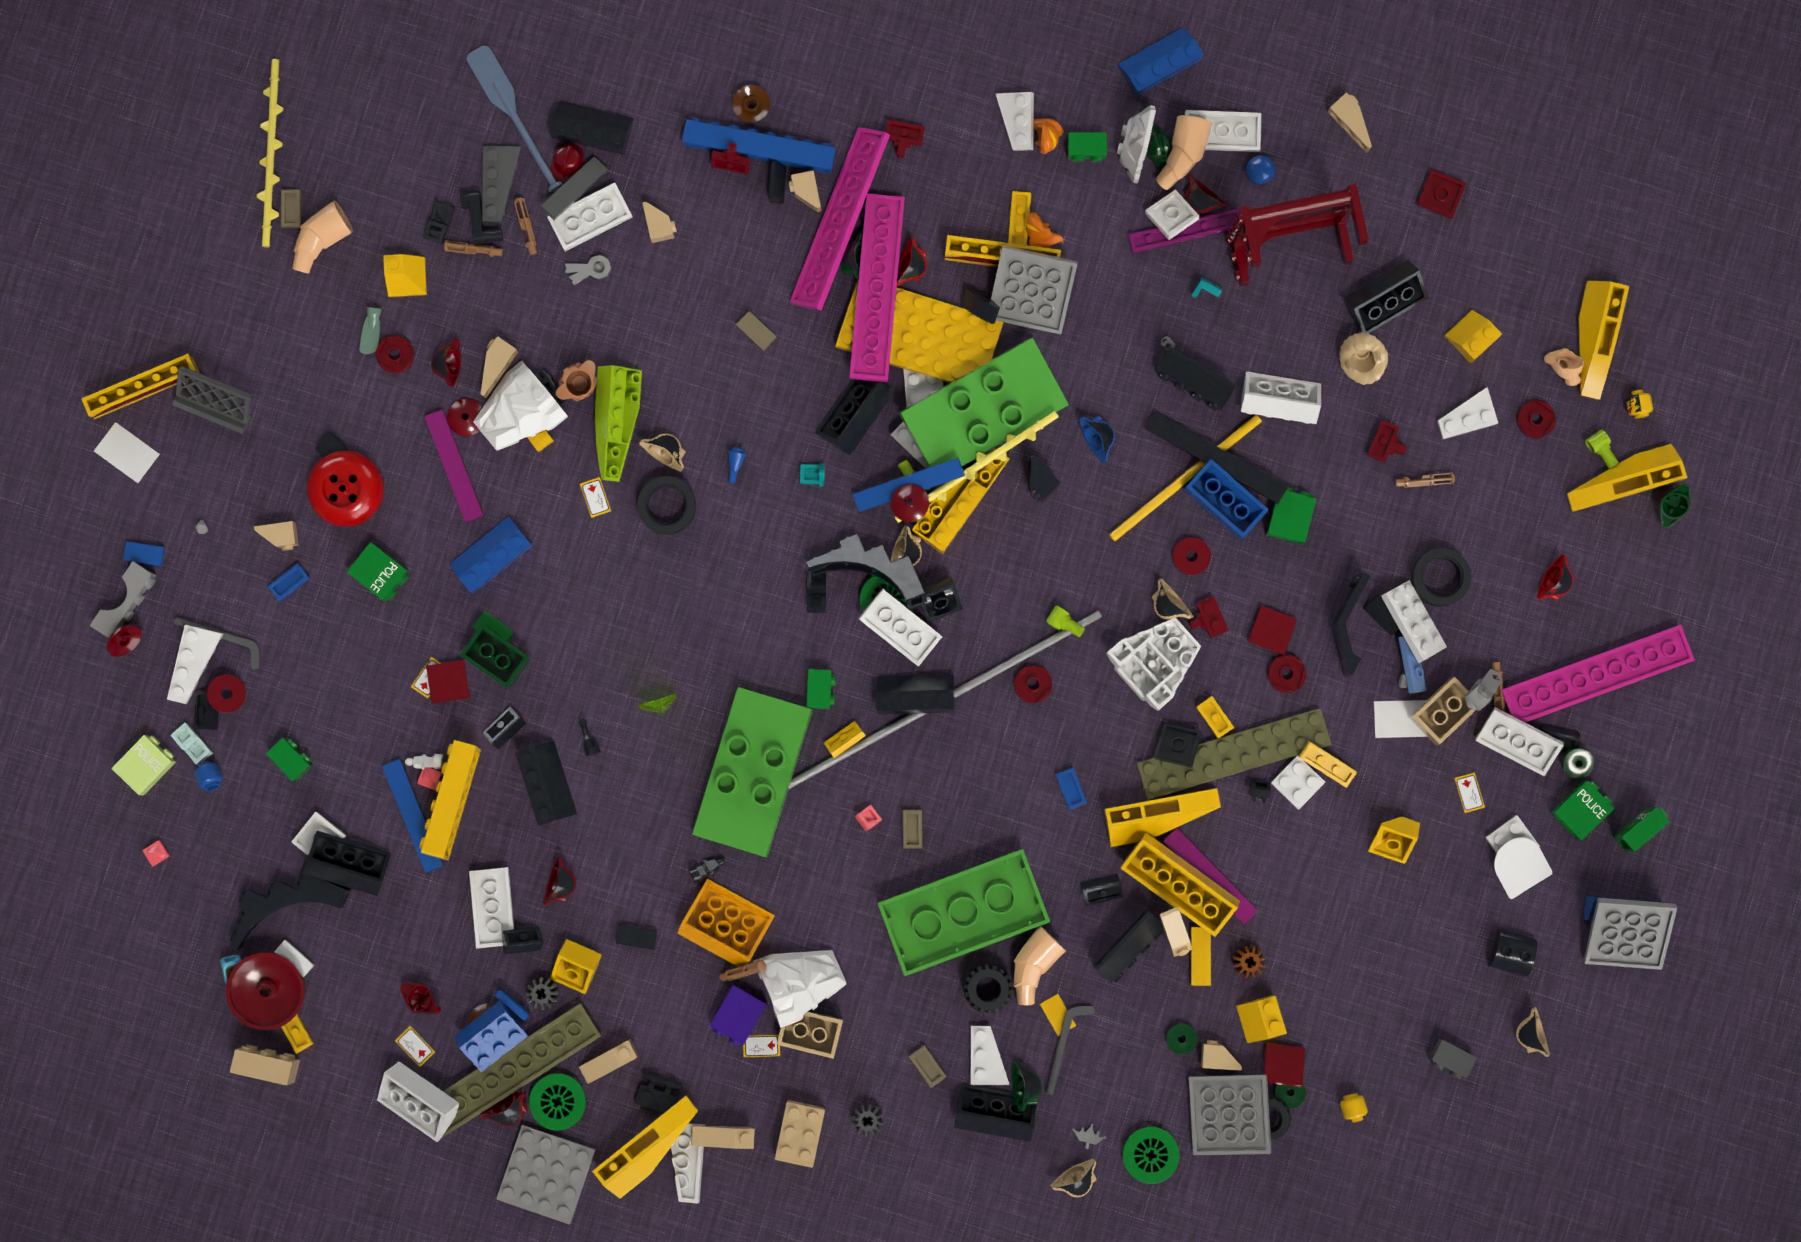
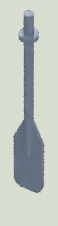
M481 46L467 56L468 64L490 102L511 117L550 184L549 192L555 193L563 184L555 180L516 111L514 88L488 46Z

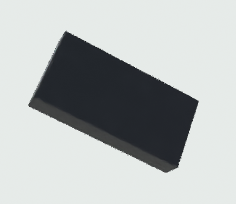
M619 924L616 944L654 950L658 931Z

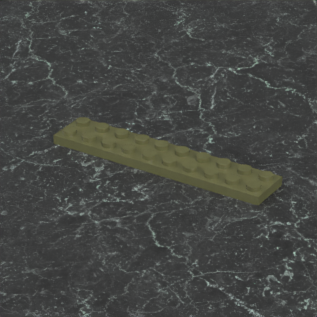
M1321 708L1199 744L1193 768L1156 760L1155 758L1136 764L1147 800L1299 755L1308 741L1320 748L1332 744Z
M582 1003L522 1040L483 1072L477 1069L444 1090V1093L459 1102L456 1117L441 1138L601 1037L602 1035Z

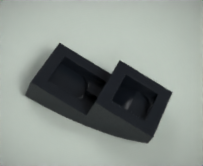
M435 201L431 219L428 220L423 238L442 244L455 207Z
M967 288L961 303L966 310L975 316L995 324L1000 307L989 297L983 298L973 288Z
M807 572V613H826V573L812 577L811 572Z

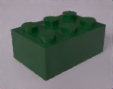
M481 624L460 654L461 657L507 689L513 686L532 659L484 624Z

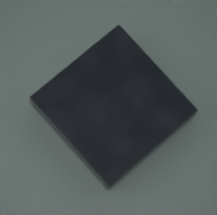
M1164 722L1155 759L1193 768L1202 731Z

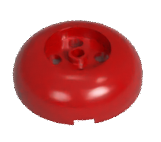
M336 451L320 459L311 470L307 482V495L311 507L321 519L335 526L352 527L366 522L377 512L384 496V482L378 467L365 455L354 451ZM335 474L338 480L332 483L330 477ZM351 475H355L357 477V481L355 483H351L349 481V477ZM343 485L346 486V490L344 492L340 490V488ZM332 494L337 495V501L332 502L330 500ZM351 494L356 495L357 499L355 502L349 500Z

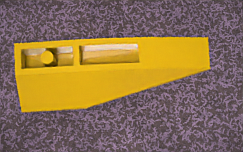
M1587 281L1578 318L1579 356L1584 361L1582 371L1580 372V396L1600 400L1623 317L1629 290L1627 285L1610 281Z
M1672 444L1634 454L1567 493L1571 510L1574 512L1686 479L1687 475L1682 459Z
M993 448V449H992L990 452H988L986 455L990 454L991 452H993V451L996 450V449ZM1007 457L1005 462L998 459L993 460L976 472V479L974 481L966 478L946 491L947 500L945 502L937 498L934 499L929 505L925 516L918 520L912 531L943 555L1003 470L1009 458Z
M1218 789L1104 809L1110 846L1114 847L1139 842L1145 833L1155 838L1220 808Z
M685 1096L592 1172L606 1189L618 1198H622L653 1172L698 1112L697 1108Z

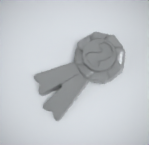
M601 255L592 257L588 264H565L567 268L565 273H576L569 276L573 280V285L578 284L590 275L596 279L605 278L611 270L609 260Z

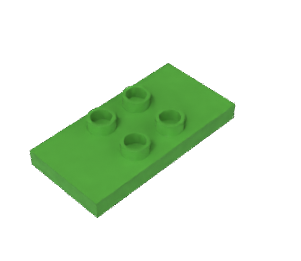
M1029 338L898 414L928 468L958 457L961 465L964 466L976 459V453L981 452L985 454L1007 441L1008 434L1016 436L1037 423L1036 421H1040L1053 411L1058 412L1069 404L1034 339Z
M737 688L692 835L766 858L768 857L811 718L812 709L743 688Z
M1023 849L878 903L904 976L1050 922Z

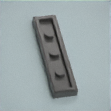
M593 157L541 205V209L555 221L606 174L608 169L598 159Z

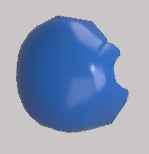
M1263 155L1253 157L1246 166L1247 177L1256 184L1272 181L1276 173L1273 161Z

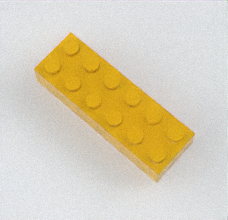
M454 740L453 744L450 743L447 751L449 759L442 768L444 776L442 781L438 782L436 788L438 796L436 800H433L430 809L433 813L431 819L428 818L425 825V830H427L426 837H422L419 848L422 849L421 853L449 861L481 749L477 746Z
M1147 833L1143 835L1121 866L1123 871L1174 908L1178 907L1181 913L1214 937H1216L1237 910L1240 900Z

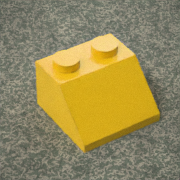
M1471 310L1445 337L1469 363H1472L1502 333L1488 319Z
M566 939L557 956L550 979L586 994L602 954Z
M1275 995L1236 1006L1247 1043L1287 1034Z

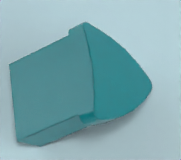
M1201 277L1191 296L1196 298L1202 288L1219 297L1223 288Z
M824 464L800 465V484L824 486Z

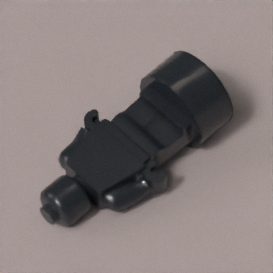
M581 719L579 725L582 727V733L588 747L584 749L586 757L601 752L599 745L594 746L591 742L586 720Z
M720 857L717 861L714 858L703 860L704 864L702 866H695L689 869V873L694 882L697 883L709 874L714 876L720 870L719 865L725 864V859Z

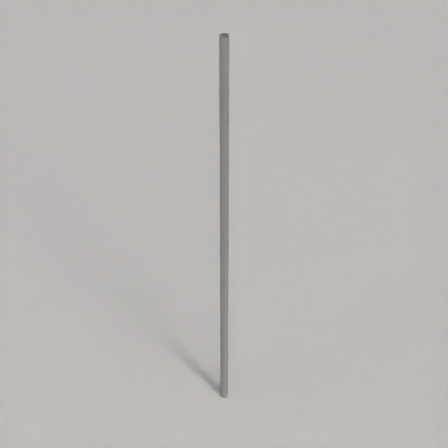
M1096 611L1076 623L1085 627L1102 616L1099 611ZM1062 630L955 689V698L1072 633ZM927 713L909 714L849 747L837 757H831L791 779L789 789Z

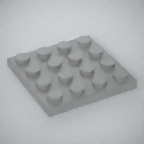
M1003 245L991 300L1000 307L996 321L1062 334L1078 261Z
M1598 898L1584 955V963L1662 970L1677 912L1676 904Z
M1267 1074L1189 1077L1193 1155L1272 1153Z
M522 1124L496 1199L570 1225L596 1149Z

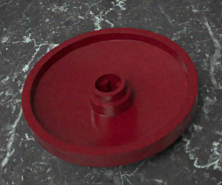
M258 952L247 956L234 967L226 984V998L234 1016L248 1027L258 1030H272L284 1026L297 1015L305 999V981L301 971L292 960L275 952Z

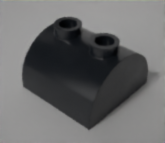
M951 576L941 578L930 585L922 586L927 602L920 606L927 623L963 609Z
M1497 929L1488 967L1527 977L1535 962L1537 940Z

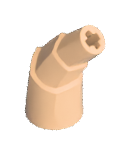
M1177 116L1172 141L1173 149L1166 161V166L1156 177V181L1162 188L1169 190L1179 179L1188 174L1196 162L1202 159L1211 132L1212 122L1194 116Z
M336 201L326 205L300 226L301 231L294 248L295 256L292 269L309 274L313 261L318 257L323 248H328L353 232L347 216Z
M1042 926L1036 929L1014 959V987H1016L1017 1004L1019 1005L1035 1004V991L1041 974H1045L1058 958L1066 952L1060 943Z

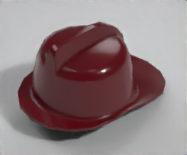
M565 143L557 148L551 165V173L557 182H562L564 185L582 168L585 155L580 146L574 143Z

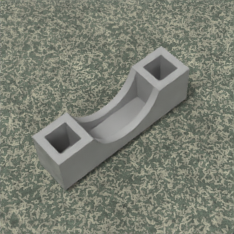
M132 561L122 576L127 586L125 601L114 610H100L90 626L110 638L115 631L122 628L124 623L132 618L134 608L142 603L145 598L144 593L147 589L152 588L156 575Z

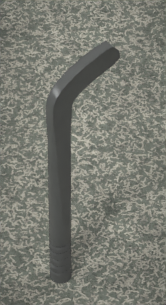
M175 618V625L181 627L190 625L223 633L221 639L248 647L251 652V670L259 669L260 650L256 642L185 619L183 620L182 618Z
M1076 1006L1068 1009L1065 1013L1046 1090L1047 1094H1054L1073 1017L1094 1014L1093 1006Z

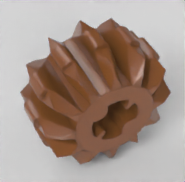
M1244 946L1245 953L1238 949L1237 953L1241 956H1233L1234 960L1239 961V963L1233 964V967H1240L1237 973L1241 974L1244 971V978L1248 977L1249 972L1251 977L1255 978L1254 971L1261 975L1262 971L1259 969V966L1262 968L1266 967L1265 964L1260 963V961L1266 960V957H1258L1262 950L1259 949L1255 952V946H1251L1249 952L1248 947ZM1251 957L1254 964H1250V967H1247L1248 964L1245 963V960Z

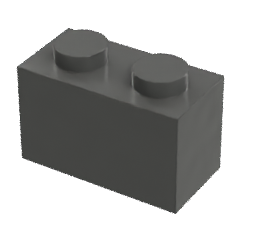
M1438 1039L1429 1057V1060L1433 1061L1432 1065L1442 1071L1445 1067L1451 1071L1450 1075L1458 1079L1461 1076L1464 1078L1468 1077L1477 1057L1442 1039Z

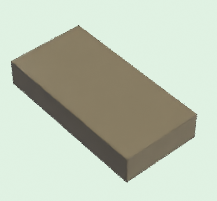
M300 189L281 190V228H300L302 191Z
M750 311L736 324L763 351L777 338Z
M903 810V849L922 848V810Z
M925 1045L909 1055V1058L930 1088L947 1077Z

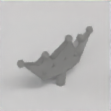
M1091 1124V1127L1086 1132L1083 1127L1080 1132L1075 1130V1128L1072 1129L1079 1141L1086 1142V1149L1089 1148V1143L1096 1145L1101 1140L1106 1139V1136L1099 1137V1131H1097V1134L1094 1133L1093 1124Z

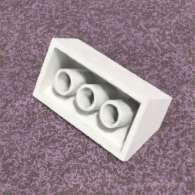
M1246 371L1241 399V412L1281 418L1288 421H1299L1306 424L1317 423L1321 408V383Z
M401 1062L396 1063L384 1072L377 1101L436 1142L441 1139L456 1117L459 1102Z

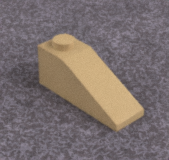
M1346 92L1329 108L1327 113L1367 153L1372 145L1357 99Z
M498 336L495 340L492 339L487 346L488 351L486 352L481 395L486 399L518 354L516 348Z
M1178 907L1161 913L1160 919L1164 935L1173 956L1187 954L1192 948Z
M631 1039L579 1066L587 1084L638 1058L639 1054Z
M692 1126L691 1146L754 1149L755 1129L741 1126Z

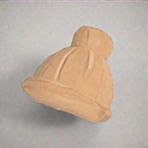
M1568 348L1556 350L1544 356V362L1551 365L1556 374L1564 378L1566 385L1575 386L1580 383L1579 373L1584 365V361L1580 356L1575 355Z

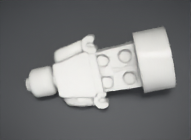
M423 754L422 756L414 757V759L407 758L405 764L407 766L413 765L414 768H421L422 770L425 767L442 769L443 754H434L433 757H426V754Z

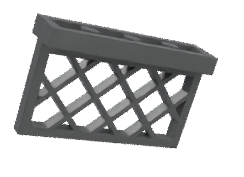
M180 366L173 406L241 434L245 432L252 420V417L249 416L251 394ZM184 375L189 376L192 381L188 382ZM201 382L206 383L210 388L206 389ZM192 385H196L200 391L197 392ZM219 390L225 391L227 395L223 396ZM210 392H214L218 398L214 399ZM237 397L245 399V403H241ZM231 399L235 406H231L227 400Z

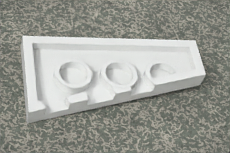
M190 625L184 626L167 700L184 704L188 703L223 633Z
M689 1123L671 1146L672 1163L675 1169L679 1202L700 1203L704 1147L691 1146L692 1126H705V1124Z

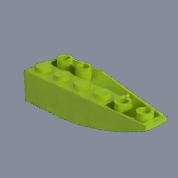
M613 365L598 366L595 432L601 480L620 481L640 408L642 370Z

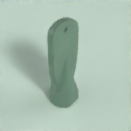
M367 307V317L363 325L359 348L363 354H371L377 350L380 337L379 316L381 309Z

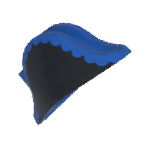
M1099 416L1092 420L1086 417L1080 418V425L1088 446L1102 463L1106 462L1109 450L1115 441V432L1112 426L1102 421Z

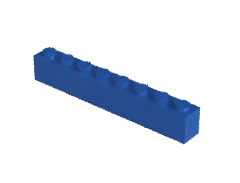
M698 118L686 119L682 139L683 146L718 152L727 151L729 143L737 144L736 153H740V155L750 159L771 163L774 161L782 165L832 174L836 155V148L829 143L819 145L814 144V141L808 139L798 141L792 136H784L782 138L777 137V134L771 132L761 134L755 129H747L745 131L740 130V127L734 125L724 127L718 122H710L708 124L703 123V120Z

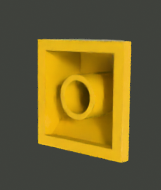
M404 254L384 255V275L388 297L427 295L425 257Z
M1405 817L1381 823L1368 852L1405 864L1418 839L1420 823Z

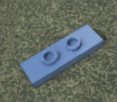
M1404 636L1399 637L1409 694L1427 691L1421 662L1418 663Z

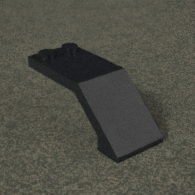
M1365 572L1360 575L1357 574L1356 577L1352 578L1349 584L1351 589L1331 625L1343 676L1345 677L1354 674L1362 659L1352 652L1345 623L1370 578V575Z

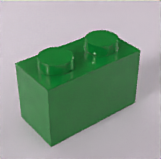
M1107 132L1068 133V159H1072V162H1083V159L1101 162L1102 159H1106Z
M808 669L807 708L830 709V705H834L835 694H831V686H835V675H832V670Z
M282 738L266 754L292 782H296L313 765L310 763L311 759L306 753H300L296 749L298 745L291 738Z

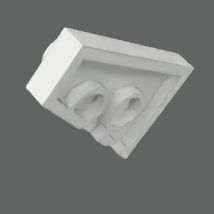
M1034 93L996 94L1012 149L1014 151L1033 150Z
M1488 387L1437 421L1442 440L1498 424Z
M971 1026V1085H1009L991 1026Z

